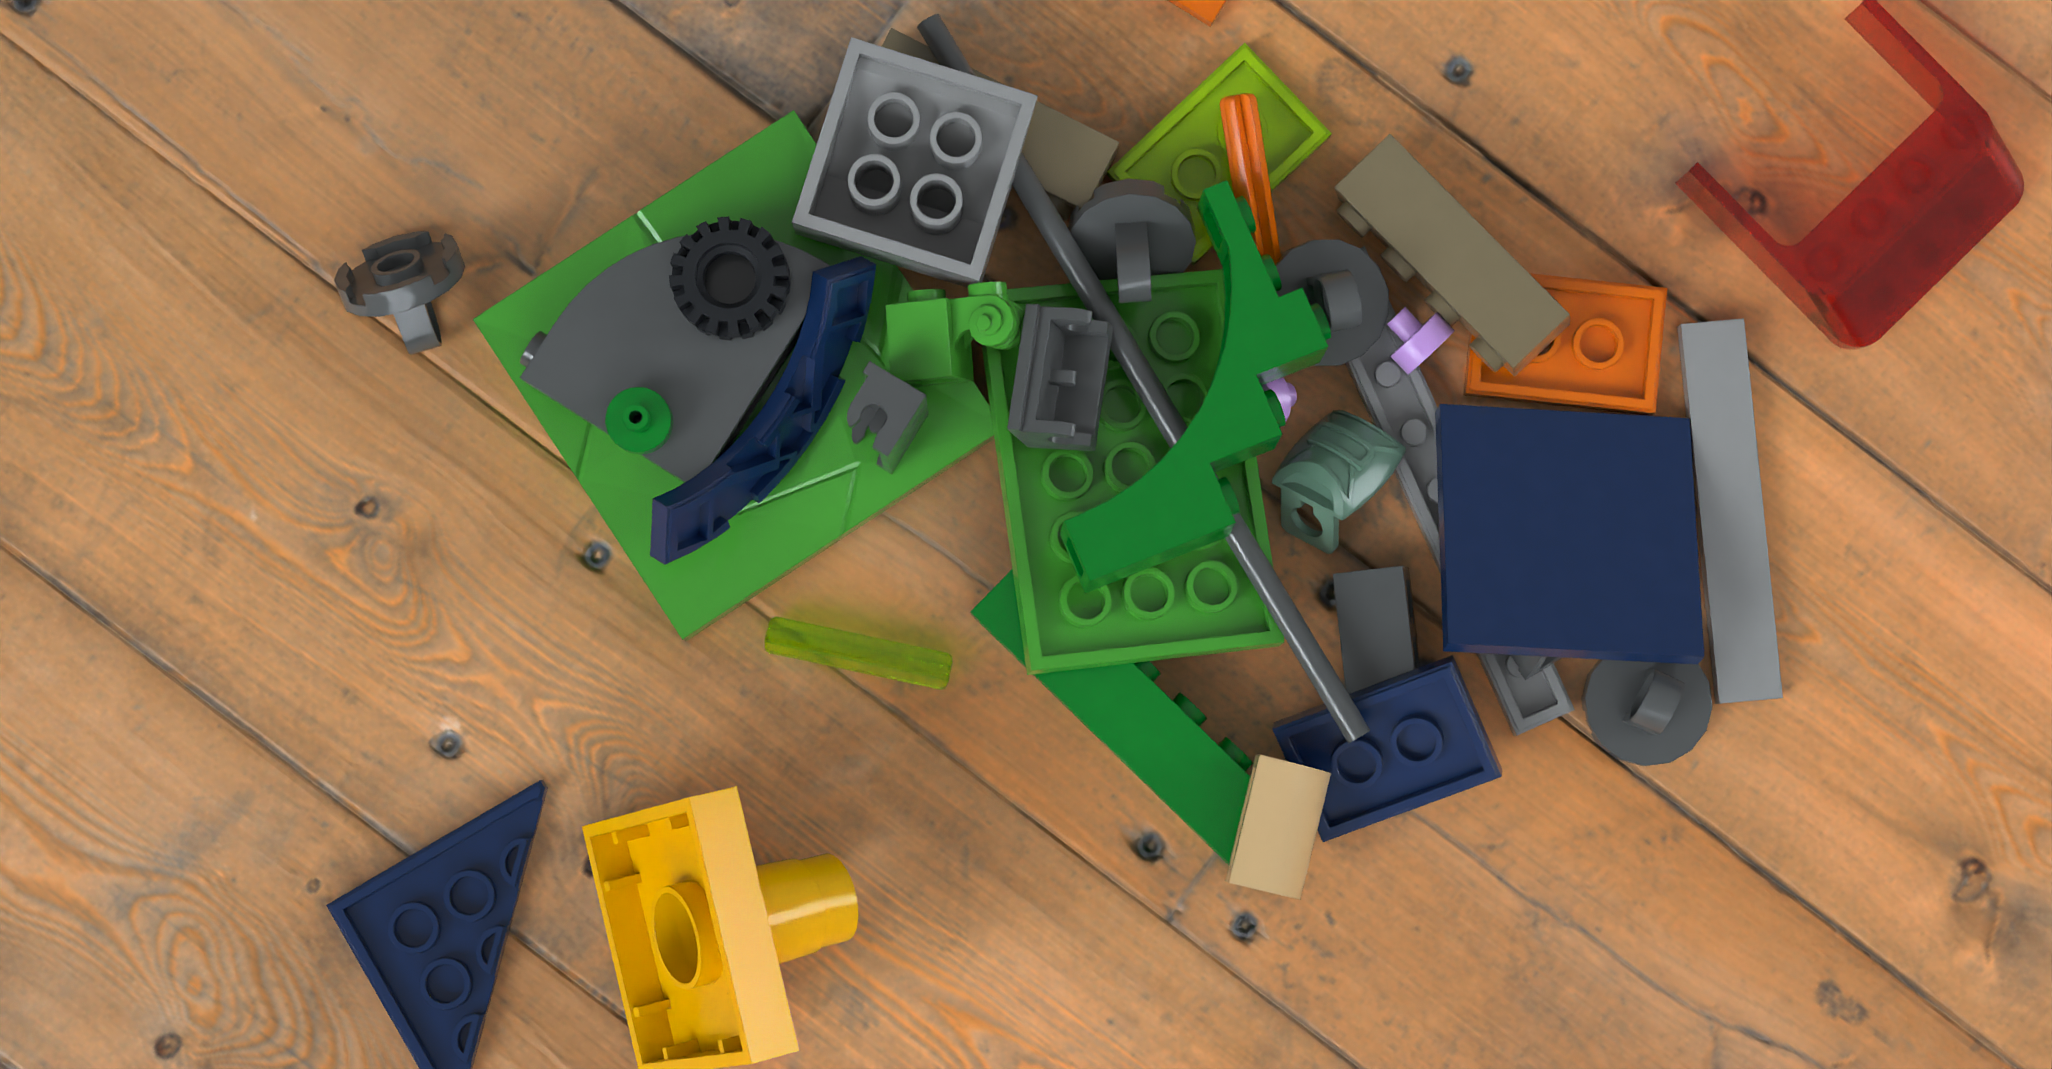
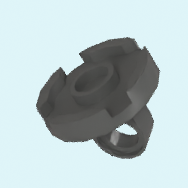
M1124 179L1103 184L1094 190V198L1085 203L1080 210L1079 205H1077L1070 215L1068 229L1098 279H1118L1119 303L1152 301L1151 276L1183 273L1192 262L1196 238L1189 206L1182 199L1179 204L1176 199L1166 195L1164 186L1154 181Z
M416 231L393 236L363 249L362 252L366 262L355 267L353 270L347 265V262L338 268L334 282L347 312L364 317H381L393 314L406 349L411 355L442 346L440 329L431 301L449 291L462 278L465 269L459 247L452 235L445 233L441 242H432L428 231Z
M1311 240L1287 250L1278 259L1279 261L1275 265L1282 284V289L1277 291L1278 296L1280 297L1303 288L1310 305L1318 303L1321 306L1330 326L1331 338L1326 340L1328 348L1320 363L1313 366H1339L1363 356L1380 338L1389 315V289L1379 266L1361 248L1341 240Z
M1599 659L1587 674L1581 697L1586 722L1592 731L1591 735L1597 745L1615 759L1639 766L1671 763L1690 752L1707 731L1713 707L1710 684L1699 664Z

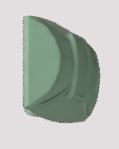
M1333 410L1298 440L1272 478V484L1281 488L1282 528L1289 534L1327 554H1332L1339 545V519L1342 521L1383 487L1406 453V447L1368 421L1343 410ZM1305 503L1312 506L1313 515L1319 520L1323 531L1314 530L1306 525L1298 515L1297 508H1301Z

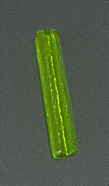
M782 617L771 618L764 641L765 651L770 654L939 690L945 689L948 685L953 665L952 656L946 652Z

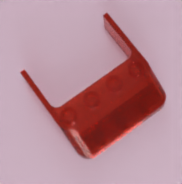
M1864 0L1844 19L1934 111L1799 243L1785 246L1776 242L1698 162L1675 182L1833 344L1847 350L1862 349L1878 341L2019 203L2024 191L2022 172L1988 113L1876 0Z

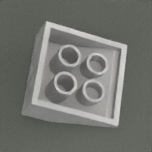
M851 37L792 220L795 234L966 288L970 284L981 283L1001 224L1038 95Z

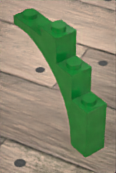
M1227 180L1203 189L1197 206L1199 215L1222 265L1225 296L1221 347L1209 391L1200 410L1182 437L1160 462L1138 481L1113 498L1077 516L1064 520L1060 536L1084 593L1230 535L1236 524L1233 515L1240 512L1239 504L1229 480L1226 477L1217 479L1215 472L1275 449L1282 436L1280 427L1286 424L1285 416L1275 392L1272 389L1264 391L1262 385L1320 363L1328 348L1326 340L1331 338V330L1321 306L1318 303L1310 305L1303 288L1280 297L1278 296L1277 291L1282 289V284L1277 267L1269 254L1260 255L1251 233L1256 232V224L1251 208L1243 196L1235 198Z

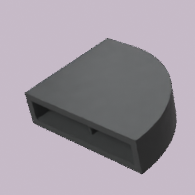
M684 236L652 244L626 256L604 270L589 282L568 304L548 334L539 331L532 338L520 359V364L526 367L520 378L534 389L608 434L605 424L606 411L611 400L618 393L632 387H644L657 392L668 403L672 411L673 429L669 439L661 448L652 453L639 455L685 483L710 466L732 446L797 344L810 297L813 271L830 266L824 261L801 249L775 240L783 251L790 270L789 280L791 286L790 294H787L785 299L786 306L781 315L777 314L773 318V324L765 331L761 328L753 333L754 337L747 339L732 337V341L720 340L718 336L712 334L708 336L699 331L696 326L686 319L674 300V294L669 283V275H672L670 262L673 253L677 254L681 248L679 242ZM734 254L723 255L715 259L708 267L705 275V286L709 295L715 300L726 304L737 303L748 297L756 281L753 265L744 257ZM642 415L634 416L633 423H639L642 420Z

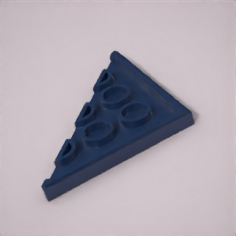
M539 780L326 905L419 1069L473 1068L548 790L543 780Z

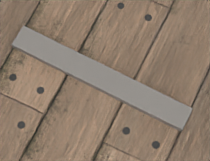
M1365 246L1361 247V249L1368 255ZM1389 301V315L1380 338L1363 356L1345 364L1372 424L1406 447V453L1394 472L1441 574L1435 412L1438 407L1420 367L1418 366L1408 375L1390 357L1404 342L1386 325L1396 316ZM1476 653L1514 736L1575 710L1554 663L1525 680L1518 671L1519 666L1511 655Z

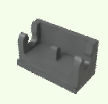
M1026 304L1007 429L1029 448L1095 451L1113 326L1107 321L1092 320V311L1079 308L1042 307L1039 304Z
M869 361L863 371L865 382L848 408L847 423L852 428V441L856 445L865 438L868 427L871 433L876 434L872 446L873 450L880 453L876 465L892 474L929 415L927 398L924 393Z
M1395 566L1333 574L1344 679L1348 694L1419 668L1420 659L1409 567Z

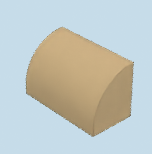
M1260 754L1255 755L1227 870L1226 882L1301 900L1331 773Z

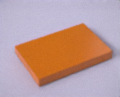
M1529 273L1570 314V325L1515 377L1504 366L1496 373L1493 372L1469 347V344L1476 339L1469 332L1464 396L1652 416L1656 413L1668 288Z

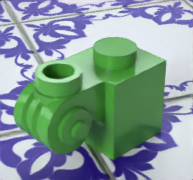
M1006 282L968 285V297L954 299L946 298V290L944 289L914 290L907 292L908 302L885 305L890 373L912 387L974 381L971 346L973 339L984 346L1000 350L1015 348L1021 341L1025 312L1019 304L1009 300Z

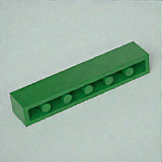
M1011 569L970 613L1026 668L1013 569ZM1150 661L1032 674L1229 865L1250 780V775L1246 771L1253 764L1241 749L1227 737L1219 744L1211 739L1200 728L1207 720V717L1181 692L1171 700L1154 683L1161 673Z

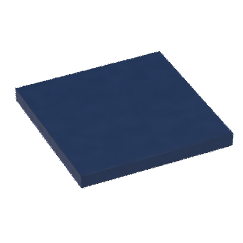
M1454 404L1439 405L1435 412L1443 651L1699 664L1704 658L1690 418Z

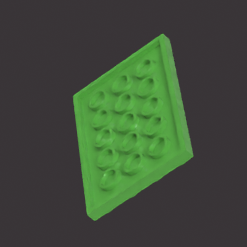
M1222 269L1151 276L1152 301L1119 303L1118 279L1099 280L1188 427L1206 398L1218 363L1224 327L1225 296ZM1071 283L1007 289L1009 300L1019 304L1024 312L1026 304L1087 310ZM1020 344L1009 350H1000L982 345L1027 675L1279 647L1284 643L1283 634L1225 538L1084 593L1060 536L1064 520L1108 501L1134 484L1160 462L1171 448L1111 349L1095 451L1027 447L1007 429ZM1255 456L1215 473L1219 479L1226 477L1229 480L1238 500L1239 513L1273 568L1258 463Z

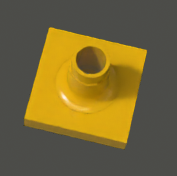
M737 786L684 798L582 826L638 1069L723 1068L754 1064L799 1051L779 964L816 953L823 947L846 942L854 936L858 925V902L853 882L843 863L836 856L825 853L800 860L792 858L755 865Z

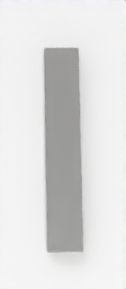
M1744 318L1680 324L1677 326L1686 418H1690L1695 509L1715 704L1783 698Z

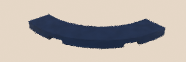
M859 256L813 271L810 297L797 344L782 377L762 410L733 445L710 466L675 489L653 498L650 556L665 565L692 553L723 534L730 528L728 520L742 510L751 500L760 503L765 499L806 451L827 419L846 380L839 375L849 354L852 342H861L872 300L876 272L875 263Z

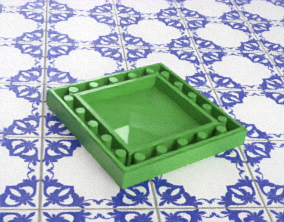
M794 110L473 319L682 640L685 641L711 626L994 439L990 405L974 381L914 387L926 395L929 415L892 474L876 465L880 453L872 448L876 434L871 433L869 427L866 430L865 438L857 445L853 443L852 428L847 423V412L851 402L865 382L863 376L865 367L871 361L890 373L885 305L908 302L907 292L914 290L896 265L795 234L792 220L817 144ZM729 216L732 221H740V218L750 220L754 226L758 228L763 227L767 230L774 240L801 249L830 266L859 256L875 263L876 272L872 300L861 342H852L849 354L839 375L846 380L827 419L809 447L789 473L760 503L751 500L742 510L728 520L730 525L728 530L692 553L665 565L650 556L652 502L654 497L671 491L684 482L643 456L623 450L615 444L608 434L534 389L520 378L526 369L525 366L520 364V359L532 338L539 331L548 334L568 304L589 282L626 256L655 243L685 236L686 234L692 235L698 230L697 225L707 221L708 225L718 222L717 217ZM794 348L735 441L753 422L775 390L789 363Z

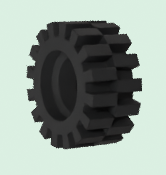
M729 216L717 217L718 222L708 225L707 221L697 225L698 230L691 236L686 234L679 242L681 248L677 254L673 253L670 262L672 266V275H669L670 288L682 314L699 331L708 336L710 334L718 336L720 340L732 341V337L747 339L754 337L753 333L761 328L765 331L773 324V318L777 314L781 315L786 306V296L790 294V270L779 244L775 242L771 234L763 227L758 228L753 225L752 221L740 218V221H732ZM728 254L739 255L747 259L753 265L756 274L755 286L749 296L733 304L721 303L709 295L705 286V275L710 264L715 259Z

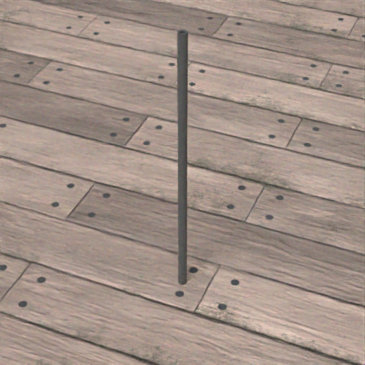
M939 14L928 17L917 26L939 65L976 76ZM1021 153L1012 183L1014 190L1087 310L1093 312L1092 319L1107 321L1113 326L1110 349L1169 447L1172 448L1188 428L1025 156ZM1241 514L1233 515L1236 524L1225 540L1348 744L1369 732L1370 728Z

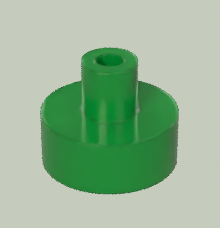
M632 387L621 391L611 400L606 411L605 424L610 438L620 448L633 454H648L661 448L669 439L673 429V415L668 403L657 392L644 387ZM641 414L642 420L634 424V416Z

